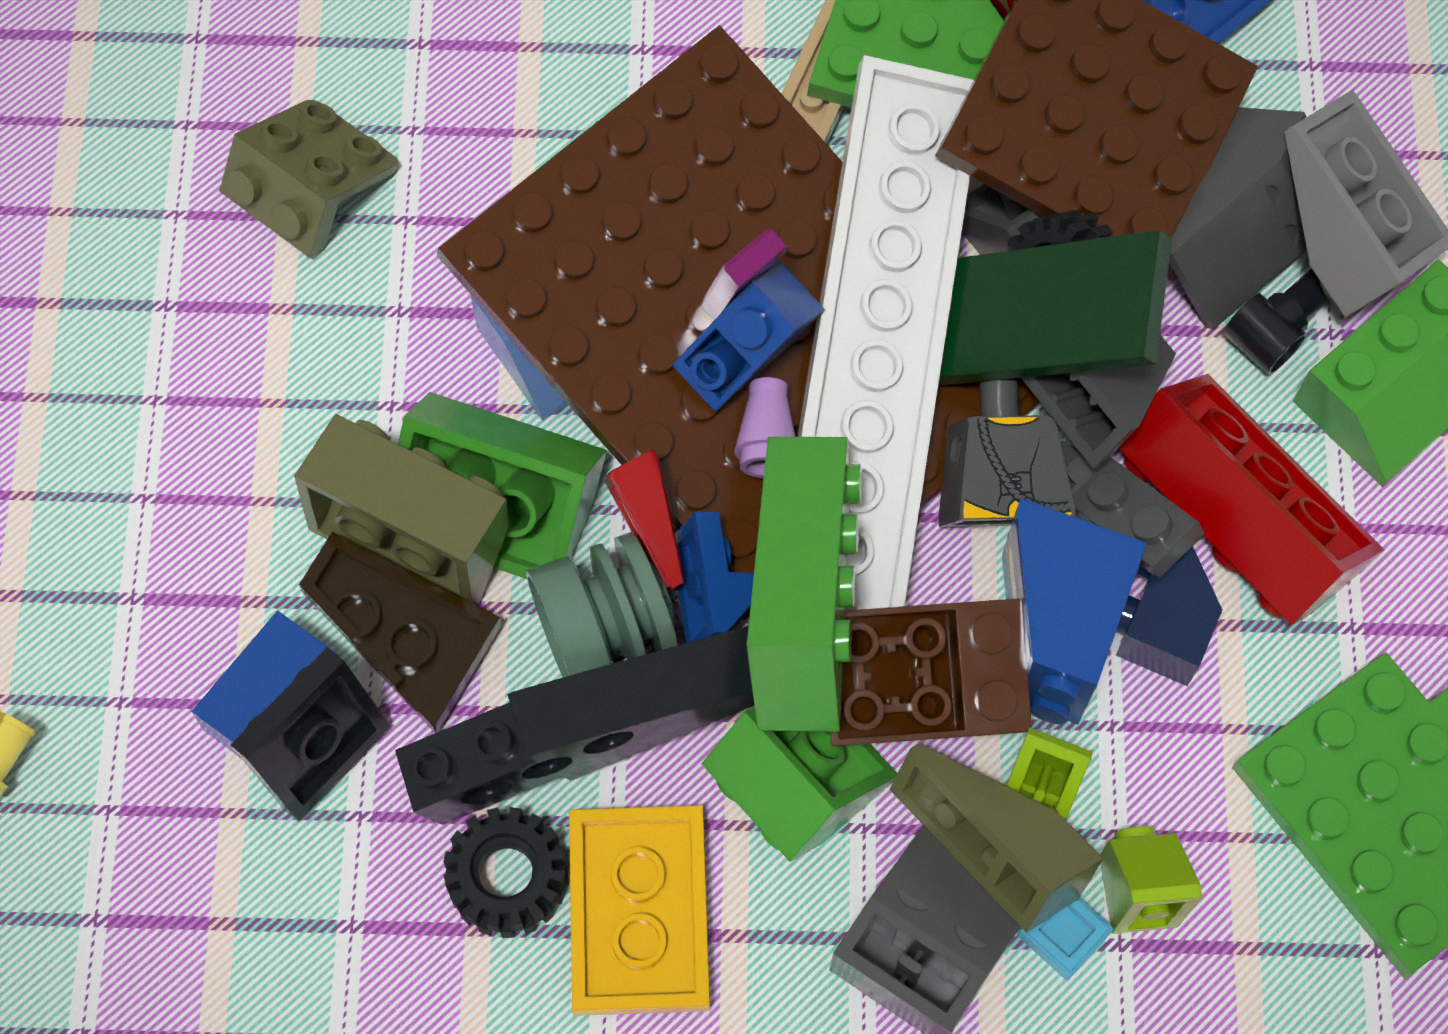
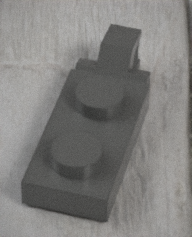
M1063 440L1061 441L1075 503L1076 516L1087 522L1146 542L1147 544L1139 565L1157 579H1160L1205 534L1196 519L1112 457L1101 467L1093 469L1078 450Z

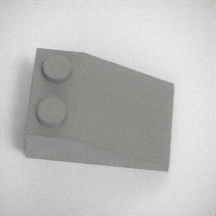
M1353 89L1284 131L1310 267L1319 278L1322 290L1326 296L1336 303L1345 318L1401 284L1448 249V228Z

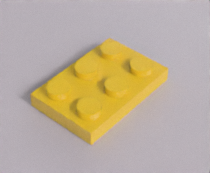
M703 805L569 810L573 1016L710 1011Z

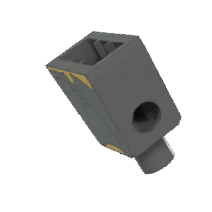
M993 380L980 383L981 416L967 417L951 424L947 432L938 517L939 527L1012 525L1021 498L1076 517L1075 503L1055 420L1049 415L1020 416L1018 381Z

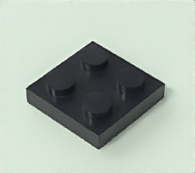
M326 647L310 665L299 671L293 682L261 714L254 717L248 723L245 730L230 746L279 805L299 822L391 726L346 662Z

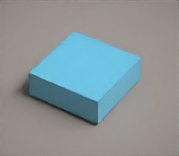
M1079 898L1031 931L1026 933L1021 928L1016 936L1068 981L1111 934L1114 928L1086 902Z

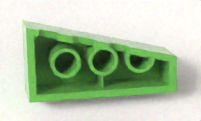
M768 437L747 637L748 660L757 729L759 731L840 732L843 662H850L852 647L851 620H845V607L854 608L855 568L854 566H847V555H857L859 543L858 514H849L850 504H861L862 467L861 464H849L848 437Z

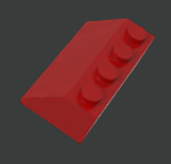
M1209 374L1160 388L1155 394L1140 426L1118 448L1125 455L1124 462L1129 470L1140 479L1152 482L1167 499L1196 519L1205 533L1204 537L1213 545L1212 552L1217 560L1227 569L1236 573L1240 572L1257 590L1256 595L1262 606L1272 615L1286 619L1291 625L1314 613L1385 551Z

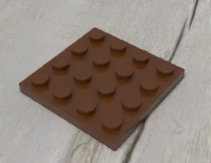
M1015 0L946 132L935 157L1041 216L1070 210H1081V215L1091 213L1099 217L1095 227L1107 224L1114 232L1110 237L1160 230L1169 237H1172L1194 192L1209 170L1258 66L1143 0Z

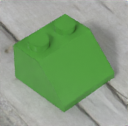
M755 707L744 711L701 763L717 781L722 793L742 808L760 828L762 836L767 843L779 850L789 862L823 844L888 788L898 774L871 744L831 746L830 732L759 731L757 729Z

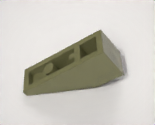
M921 743L910 748L890 788V791L1026 933L1077 901L1103 861V858L1057 811Z

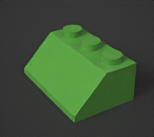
M1439 259L1310 369L1293 400V403L1382 487L1448 430V267Z
M429 392L404 416L398 445L410 451L414 448L427 450L437 456L445 464L446 469L466 479H469L470 476L483 478L501 491L503 497L507 499L509 528L493 568L527 579L526 570L564 556H568L572 560L594 504L607 452L606 449Z

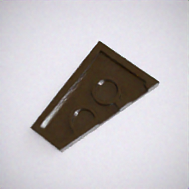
M333 531L299 583L302 593L434 733L440 730L502 626L500 617Z

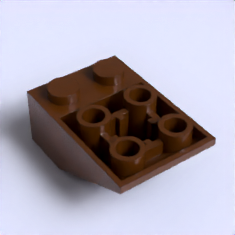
M1021 598L845 611V620H851L850 662H843L840 732H830L831 746L1028 732L1029 727L1032 728Z

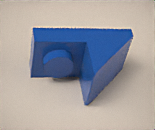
M695 511L675 533L683 570L682 578L684 583L677 586L686 643L727 632L751 605L754 573L728 571L731 562V548L727 538L723 537L719 512Z

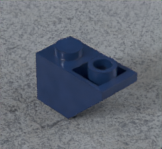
M1193 546L1160 579H1157L1141 565L1139 566L1136 575L1146 579V585L1140 599L1128 596L1116 632L1123 634L1124 637L1115 656L1185 686L1189 685L1200 667L1223 610Z

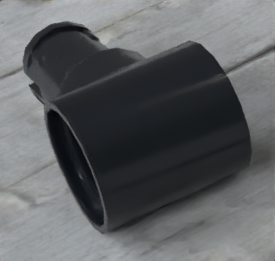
M1311 268L1284 293H1274L1268 299L1261 293L1253 296L1231 318L1222 334L1268 375H1271L1286 363L1301 346L1307 336L1304 331L1308 327V319L1330 299L1322 290L1320 280Z

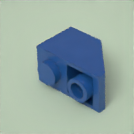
M780 263L752 280L672 366L716 412L783 353L825 309Z

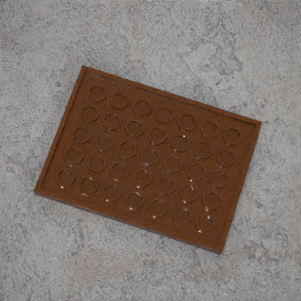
M718 25L438 248L437 257L621 465L652 449L655 450L659 458L672 523L678 530L695 511L719 512L722 534L729 541L731 548V562L728 571L754 573L764 478H757L743 473L740 469V460L734 455L749 397L750 382L715 412L672 364L714 321L701 305L703 304V298L723 265L765 230L770 231L773 229L787 245V248L774 267L782 263L803 287L820 302L842 161L729 34ZM817 318L783 353L754 378L772 377L787 383V398L795 437L798 436ZM1021 378L1001 379L1018 381L1020 416H1024L1039 402ZM986 381L938 385L920 507L942 488L947 432L950 425L967 417L981 416L979 384Z

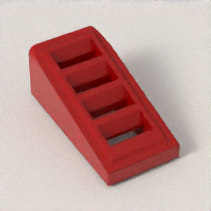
M652 449L611 470L605 476L606 479L604 481L630 531L634 533L645 554L653 562L668 591L684 583L682 578L683 570L659 458L655 450Z

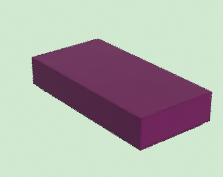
M773 229L770 231L765 230L723 265L703 298V304L701 305L713 320L723 312L752 280L772 269L787 248V245Z

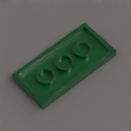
M1156 230L957 258L938 385L1156 365L1172 238L1162 231Z

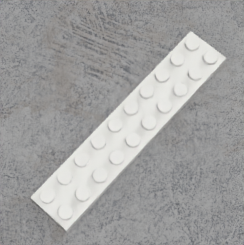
M866 55L863 56L858 65L819 302L825 310L817 317L797 436L848 437L849 464H861L862 467L861 504H850L849 514H858L859 522L858 554L847 555V566H854L855 603L854 608L845 607V611L905 606L970 179L968 174L935 157V154L973 80Z

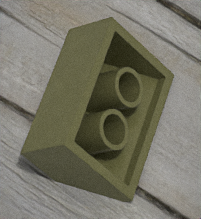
M335 413L294 475L309 531L325 539H328L333 531L479 606L509 528L507 499L489 481L477 476H470L469 479H466L446 469L445 464L431 452L421 448H414L410 451L390 441L388 435L373 423L365 420H358L354 423Z

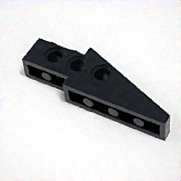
M749 626L513 691L507 694L509 699L507 704L396 749L395 753L413 812L444 825L561 776L571 781L754 706L747 652Z

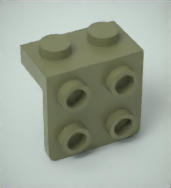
M305 100L234 134L219 192L310 258L325 250L339 203L393 175L398 160L393 154L384 149L377 140L363 134L338 116L328 105L316 100Z

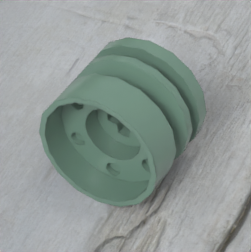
M628 532L614 538L620 565L618 568L614 567L602 543L590 547L591 566L594 577L586 580L582 579L576 566L568 556L526 570L528 585L539 619L562 677L613 664L611 653L622 650L626 659L645 655L646 651L643 641L646 640L649 641L653 652L678 645L674 624L675 614L666 586L633 532Z

